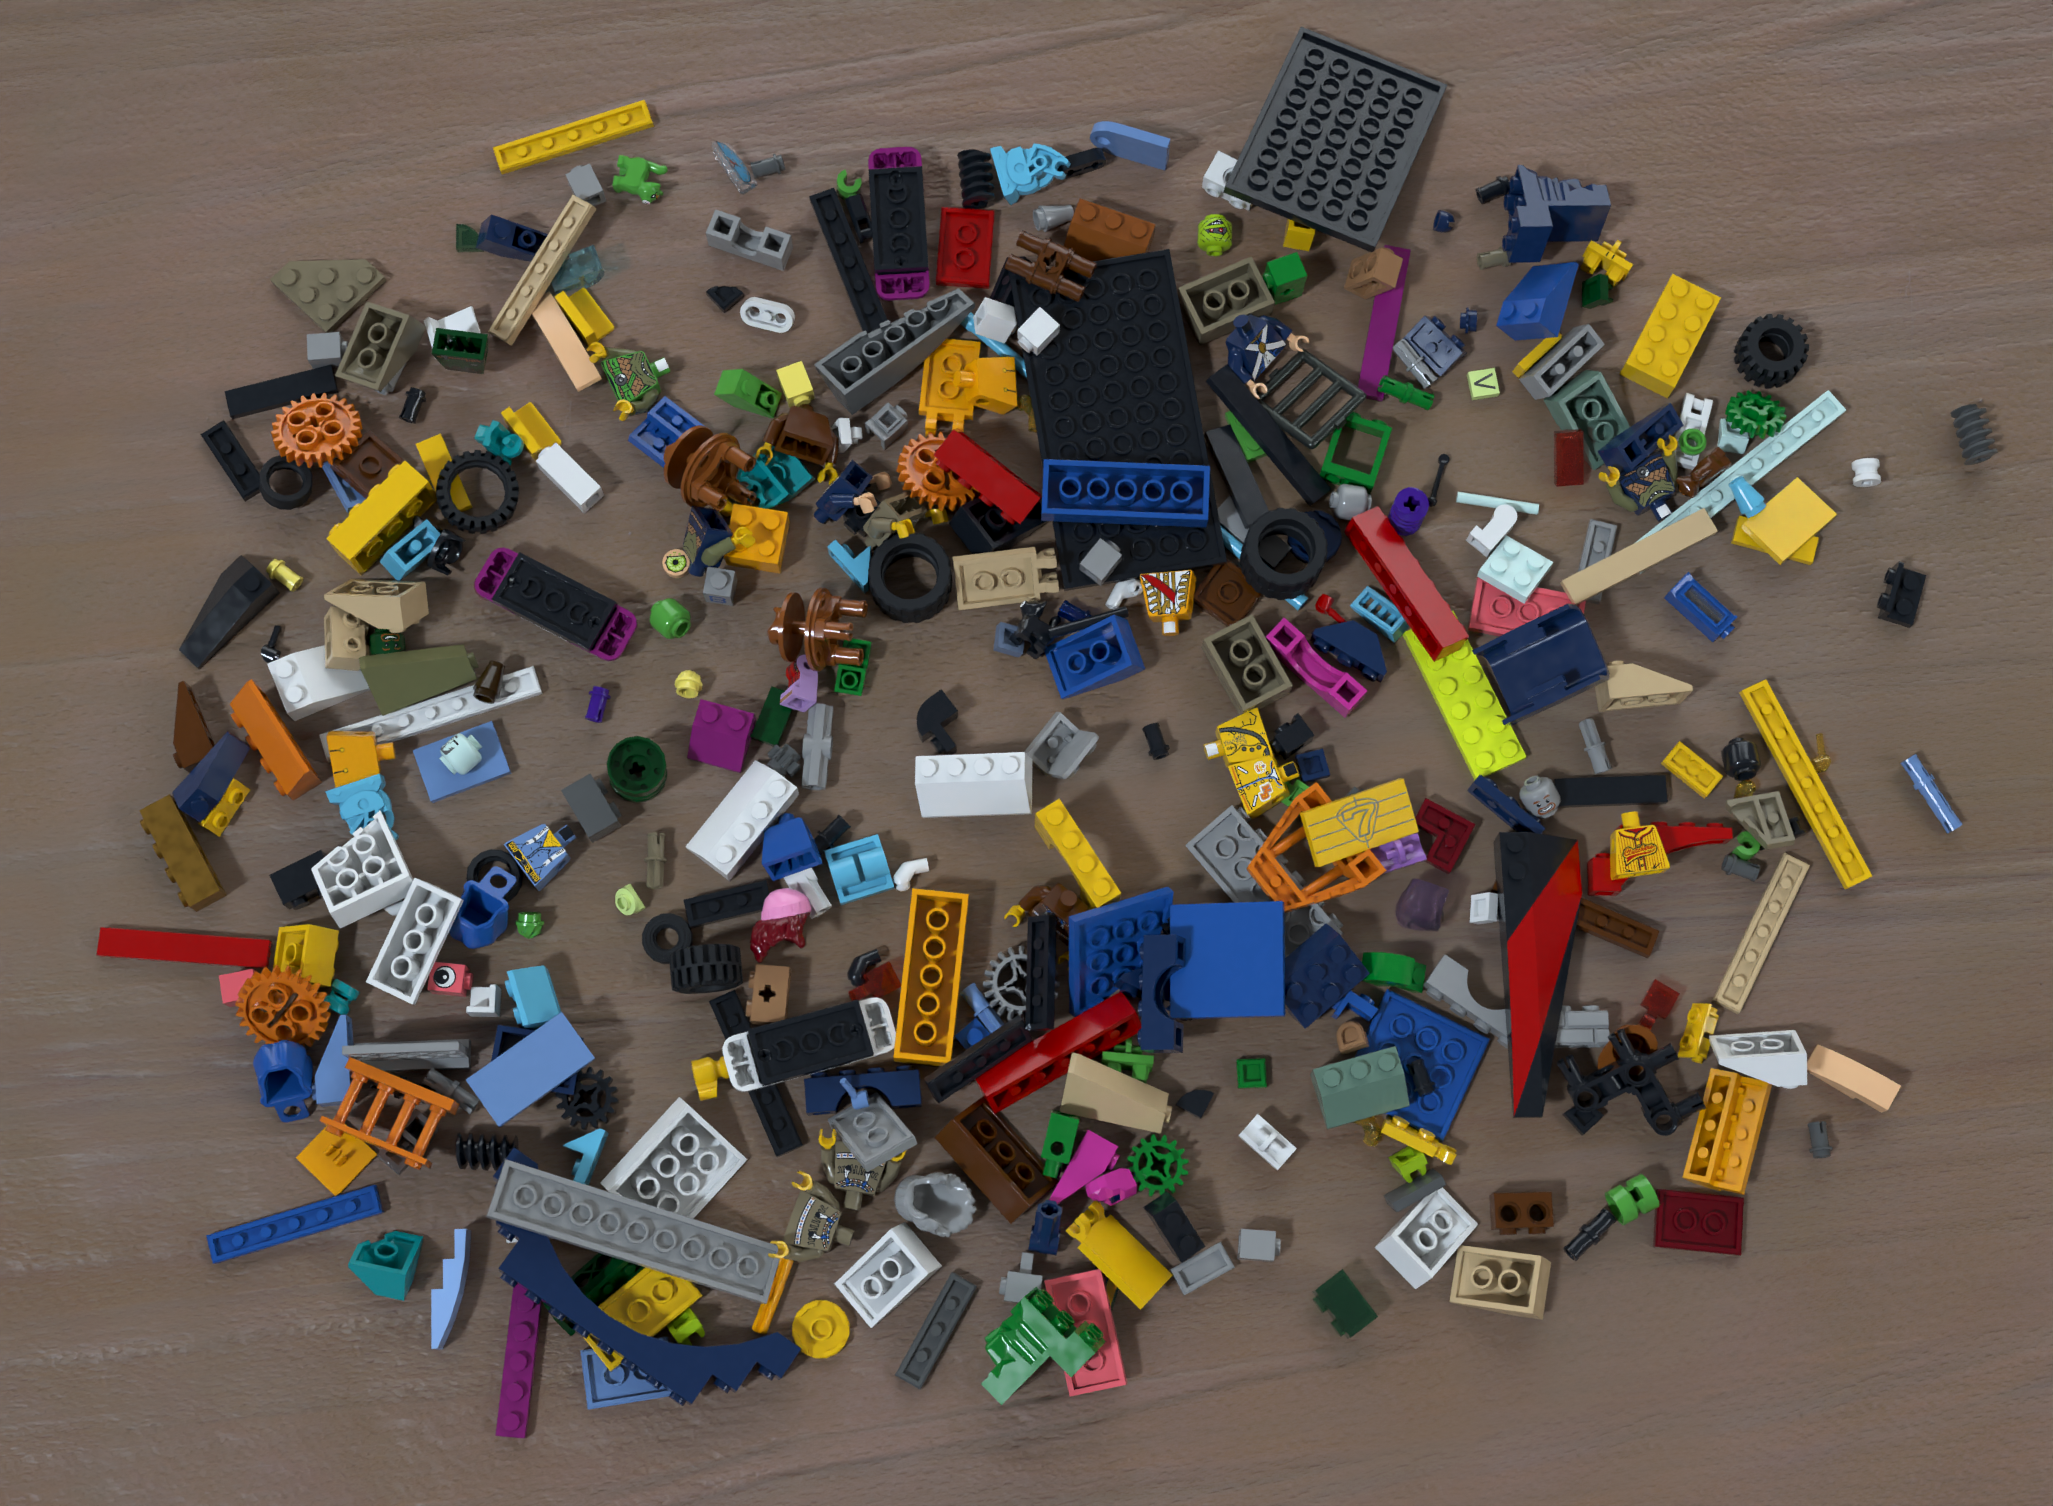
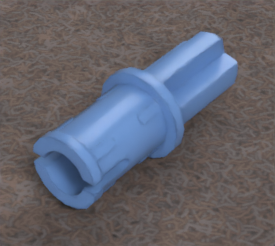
M972 983L960 993L975 1012L974 1017H979L990 1033L1004 1025L975 983Z

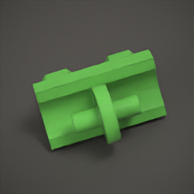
M1132 1037L1126 1039L1125 1045L1117 1044L1114 1046V1052L1103 1051L1101 1064L1116 1071L1132 1070V1078L1147 1083L1149 1072H1152L1154 1056L1142 1055L1141 1046H1132Z

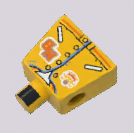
M1272 755L1228 766L1245 811L1252 819L1289 797L1290 792L1286 782L1300 776L1294 761L1279 767L1277 760Z

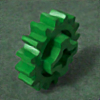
M1747 390L1746 395L1738 392L1736 397L1732 396L1725 411L1727 415L1726 422H1732V429L1739 428V434L1742 435L1747 432L1750 438L1759 435L1761 439H1764L1766 434L1774 437L1775 432L1780 433L1787 415L1784 414L1785 407H1779V400L1772 401L1771 395L1763 397L1760 391L1757 394H1752L1750 390Z
M1153 1134L1149 1143L1144 1138L1140 1139L1142 1147L1133 1146L1131 1149L1136 1154L1135 1157H1127V1161L1133 1163V1166L1127 1169L1134 1173L1135 1176L1133 1178L1135 1182L1141 1184L1138 1191L1142 1192L1145 1188L1148 1189L1149 1197H1152L1155 1191H1158L1159 1196L1165 1193L1166 1189L1171 1194L1175 1193L1173 1185L1182 1186L1184 1184L1179 1178L1180 1175H1188V1171L1182 1169V1166L1189 1163L1188 1159H1181L1185 1149L1176 1150L1177 1141L1174 1140L1170 1144L1167 1143V1135H1163L1161 1141H1157L1155 1134ZM1153 1147L1164 1148L1168 1150L1169 1153H1157ZM1144 1154L1147 1160L1146 1165L1139 1171V1159ZM1152 1159H1155L1157 1162H1164L1165 1165L1162 1167L1163 1174L1158 1170H1151L1153 1165ZM1176 1161L1177 1170L1172 1179L1169 1168ZM1148 1178L1158 1179L1162 1185H1153L1145 1180Z

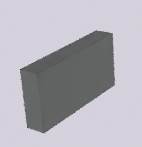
M1432 1168L1425 1175L1412 1179L1413 1182H1407L1383 1196L1387 1204L1393 1210L1399 1212L1444 1187L1446 1183L1443 1176Z

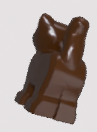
M1720 447L1715 448L1711 454L1694 467L1689 475L1676 478L1680 493L1694 498L1699 488L1704 487L1710 481L1719 477L1722 474L1721 471H1726L1732 465L1731 461Z

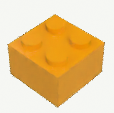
M733 503L729 528L733 532L732 538L739 527H746L753 533L752 536L756 541L748 548L744 547L741 543L735 546L736 549L724 555L726 565L780 574L790 524L788 512Z

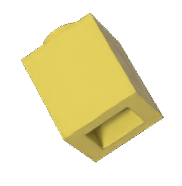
M802 361L776 370L789 408L791 406L799 407L802 404H809L811 400L815 399L812 385Z

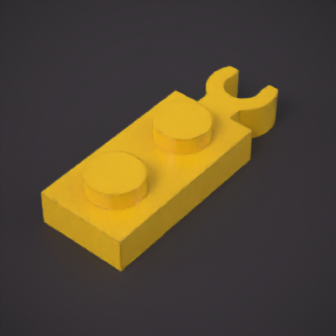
M1386 1115L1382 1123L1381 1133L1428 1156H1435L1441 1161L1452 1165L1457 1155L1455 1154L1457 1150L1439 1143L1432 1132L1423 1128L1417 1130L1409 1126V1122L1399 1116L1392 1118Z

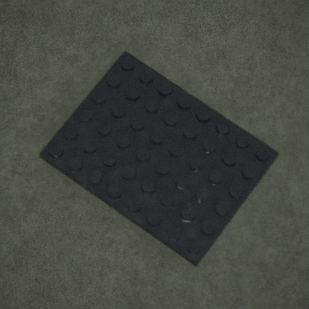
M1300 27L1225 185L1223 193L1373 252L1445 93L1447 84Z

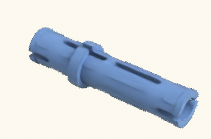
M1916 754L1900 763L1911 777L1914 789H1918L1921 795H1923L1947 834L1963 825L1933 781L1935 779L1932 774L1929 775Z

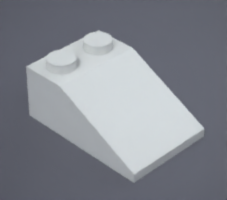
M325 645L295 652L267 664L285 710L294 721L370 690L361 668L359 671L325 668Z
M1796 1030L1709 1036V1042L1720 1065L1777 1087L1793 1089L1799 1085H1807V1053Z
M1442 1187L1419 1200L1389 1230L1375 1248L1414 1289H1417L1433 1278L1476 1228L1478 1223Z
M904 1222L891 1228L834 1284L870 1328H873L921 1287L942 1265Z

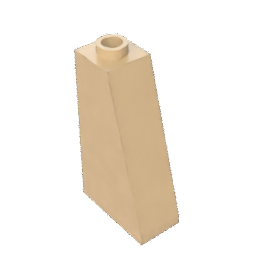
M1072 1052L1060 1112L1161 1133L1163 1122L1169 1123L1172 1106L1167 1105L1169 1093Z

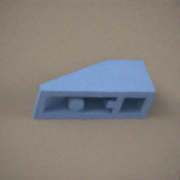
M340 1015L316 1071L315 1083H312L311 1086L313 1100H316V1103L322 1107L341 1105L353 1079L351 1078L352 1073L345 1068L349 1058L342 1055V1046L354 1045L352 1018L347 1015Z

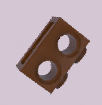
M1552 1192L1493 1193L1489 1195L1491 1230H1499L1500 1235H1517V1229H1528V1234L1530 1235L1546 1234V1229L1554 1227ZM1504 1206L1511 1208L1514 1213V1218L1511 1222H1506L1501 1217L1500 1212ZM1532 1206H1537L1541 1209L1542 1219L1540 1221H1534L1530 1217L1529 1210Z

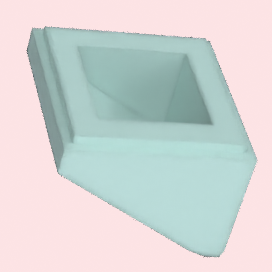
M1721 418L1717 446L1724 452L1743 454L1749 441V433L1739 434V428L1732 429V422H1726V419Z

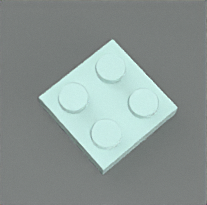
M1506 535L1480 568L1477 577L1525 604L1549 572L1553 562Z

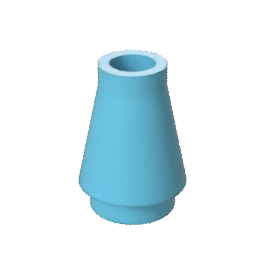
M1743 476L1735 478L1728 484L1741 514H1745L1747 518L1758 514L1766 507L1763 502L1765 498Z

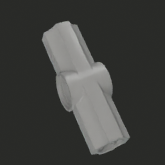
M816 703L808 710L807 734H804L802 757L804 758L802 788L817 791L826 790L828 761L831 760L833 736H831L833 706Z

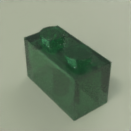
M1343 1269L1312 1291L1316 1296L1312 1299L1322 1313L1328 1312L1333 1319L1330 1324L1340 1337L1343 1335L1347 1339L1353 1337L1378 1317Z

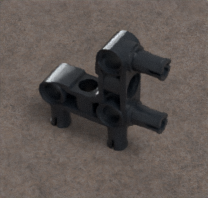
M1619 1029L1617 1033L1621 1042H1619L1614 1032L1608 1036L1609 1041H1611L1619 1056L1617 1061L1587 1076H1583L1573 1055L1565 1056L1570 1068L1567 1067L1563 1058L1556 1063L1568 1083L1566 1086L1567 1092L1574 1106L1581 1112L1588 1113L1608 1105V1101L1623 1093H1632V1095L1637 1096L1641 1103L1643 1115L1653 1130L1661 1136H1667L1674 1133L1677 1127L1682 1125L1683 1119L1706 1109L1698 1092L1677 1103L1670 1102L1659 1082L1656 1070L1675 1060H1679L1671 1043L1650 1054L1641 1053L1639 1050L1634 1049L1626 1035L1625 1029ZM1640 1065L1644 1068L1639 1075L1629 1074V1070L1633 1066ZM1588 1091L1592 1093V1097L1587 1101H1580L1577 1098L1581 1092ZM1660 1115L1670 1116V1120L1666 1124L1656 1123V1119Z

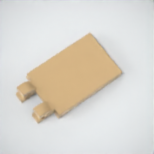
M1035 547L953 557L959 610L1022 603L1025 600L1038 601L1040 600V593L1059 592L1056 572L1046 573L1043 576L1041 568H1057L1054 548L1044 549L1036 554Z

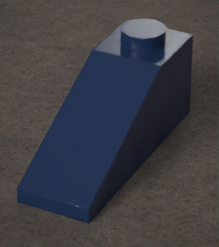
M1667 403L1615 436L1598 453L1607 468L1611 466L1617 468L1619 472L1630 471L1658 448L1657 440L1659 438H1662L1665 442L1669 435L1672 436L1684 425L1672 404Z
M227 731L172 792L178 808L197 821L202 822L220 802L250 750V746Z

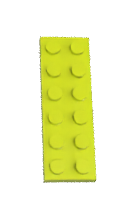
M1412 629L1405 631L1403 637L1474 780L1480 774L1485 778L1525 760L1526 755L1511 725H1504L1502 722L1507 717L1476 655H1474L1468 639L1459 651L1434 662Z

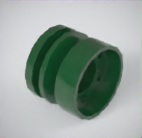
M640 736L627 737L616 743L609 752L607 770L610 785L615 793L624 800L634 803L647 802L658 796L665 787L667 779L665 755L659 745L649 738ZM635 767L642 771V777L637 778L633 774Z

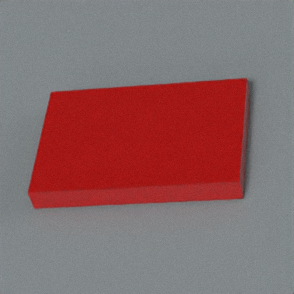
M941 207L936 285L989 289L995 210Z

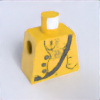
M1258 707L1217 726L1215 731L1217 741L1203 745L1208 760L1223 756L1227 768L1233 764L1265 756H1273Z

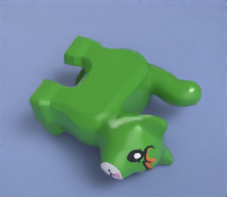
M619 155L617 167H620L619 176H614L612 184L616 193L625 191L632 195H639L645 204H651L652 201L657 200L659 196L663 195L659 183L647 182L650 172L658 175L666 174L668 168L665 165L660 166L640 157L629 158L628 156Z

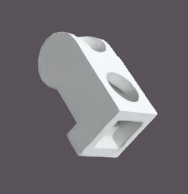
M1510 505L1498 506L1486 527L1481 530L1476 525L1469 533L1466 541L1485 557H1488L1514 526L1517 520L1516 510Z

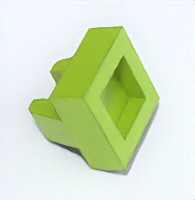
M1410 1146L1388 1157L1392 1166L1408 1183L1413 1182L1410 1173L1418 1170L1422 1176L1426 1174V1164L1428 1162L1425 1155Z
M690 1307L667 1326L679 1344L692 1346L688 1337L694 1332H697L701 1338L705 1336L703 1325Z

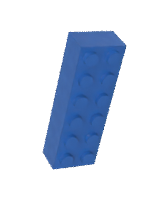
M1044 459L1041 521L1207 527L1210 466Z

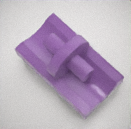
M1418 833L1370 849L1387 870L1383 874L1427 860Z

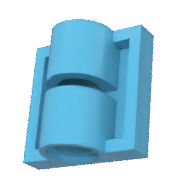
M878 834L824 850L841 905L895 889Z

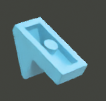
M835 539L827 546L829 555L865 594L869 590L868 569L870 568L869 562L872 557L871 546L853 559L855 555L845 543L841 546Z
M597 1129L563 1145V1147L583 1154L582 1159H577L574 1164L572 1175L575 1177L573 1181L589 1185L609 1133L607 1131Z

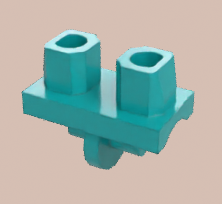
M492 420L490 427L480 424L474 436V439L481 443L488 452H491L495 457L497 455L500 456L503 462H507L510 466L512 458L521 454L524 448L523 440L518 435L512 434L500 422Z

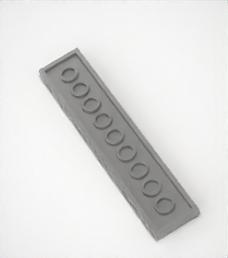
M510 1160L504 1161L486 1215L487 1218L761 1304H767L780 1258L768 1256V1253L776 1254L778 1252L777 1245Z

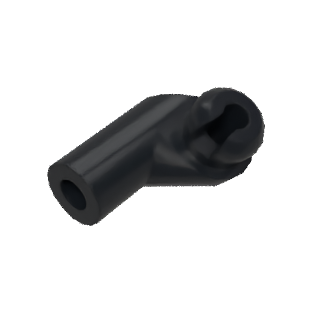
M877 948L853 959L847 972L848 980H851L853 986H862L866 982L864 974L867 967L882 962Z

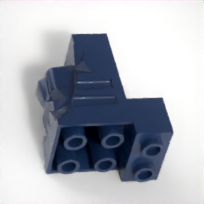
M1518 165L1515 175L1510 178L1509 193L1504 196V209L1508 211L1509 218L1508 232L1502 239V249L1504 252H1507L1508 262H1540L1547 242L1598 241L1611 207L1607 186L1590 184L1582 187L1579 179L1576 178L1559 181L1556 177L1551 180L1547 176H1538L1535 171L1526 168L1524 165Z

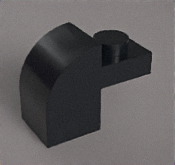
M942 689L929 697L920 706L917 713V731L922 743L932 737L933 739L930 742L939 754L944 752L945 755H953L957 752V747L944 730V727L958 718V710Z

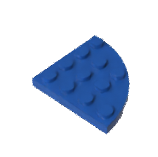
M1169 887L1069 916V1013L1073 1017L1103 1002L1104 999L1117 991L1119 988L1114 987V984L1123 974L1143 967V960L1140 957V945L1143 943L1144 935H1160L1163 929L1161 925L1168 923L1167 919L1170 917V905H1173L1174 891Z

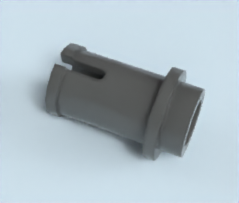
M773 154V157L750 162L755 179L776 172L781 174V171L786 170L782 155L776 156V154Z
M1733 853L1732 855L1727 854L1725 856L1721 870L1725 871L1726 875H1731L1732 873L1754 882L1758 877L1760 865L1737 858V855Z
M1826 1121L1808 1123L1812 1146L1809 1152L1813 1153V1158L1815 1159L1830 1157V1151L1833 1150V1147L1829 1146Z

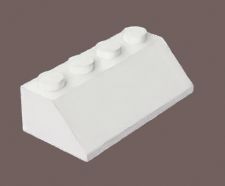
M1025 752L916 756L915 786L921 816L923 818L1032 814L1033 759Z
M755 760L686 845V848L730 881L762 842L764 831L774 826L778 822L779 816L784 814L798 797V788L775 770Z
M414 878L366 982L415 1005L464 900L435 885Z

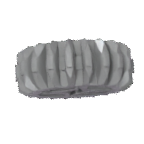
M1019 946V954L1014 955L1013 948L1009 947L1008 958L1002 952L998 953V958L1001 961L1000 964L995 960L990 961V966L995 971L985 970V976L992 978V980L983 981V987L992 988V990L985 992L984 996L985 998H995L989 1003L991 1008H995L997 1005L1001 1006L997 1011V1015L1002 1016L1007 1010L1009 1011L1008 1021L1013 1019L1014 1014H1019L1024 1021L1026 997L1023 994V990L1020 991L1019 987L1016 989L1014 985L1017 984V972L1020 978H1024L1023 982L1026 980L1027 974L1023 972L1019 963H1027V955L1024 954V946ZM1011 965L1013 978L998 987L997 982L1000 974L1006 967ZM1055 970V977L1058 976L1057 970ZM1055 981V988H1058L1060 982ZM1055 992V999H1057L1058 993ZM1015 994L1020 997L1023 1006L1010 1004L1001 995Z

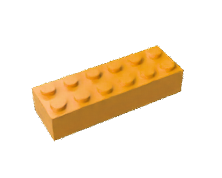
M912 888L893 1056L894 1062L943 1066L952 1060L969 894Z

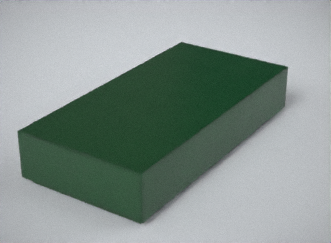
M771 686L752 732V739L773 747L776 744L779 745L793 711L791 708L780 705V697L785 692L784 690Z

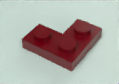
M1425 798L1415 820L1418 828L1435 836L1436 839L1426 856L1427 860L1424 862L1450 874L1476 824Z

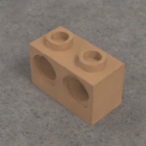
M1382 247L1353 259L1344 289L1365 300L1394 289L1403 258L1395 255L1391 249Z

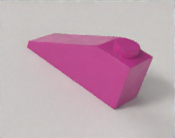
M1087 1130L1049 1200L1056 1201L1057 1205H1059L1084 1188L1089 1182L1103 1175L1106 1168L1112 1171L1120 1155L1115 1153L1118 1146Z

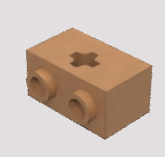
M756 964L755 972L750 971L749 988L753 989L752 1000H747L746 1017H750L753 1025H767L787 1019L792 972L790 967ZM767 989H771L775 997H770L769 1002H766L764 997L761 996V994L767 993Z

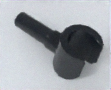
M279 625L274 626L270 641L261 649L263 660L267 663L280 658L281 652L275 649L281 631V626Z

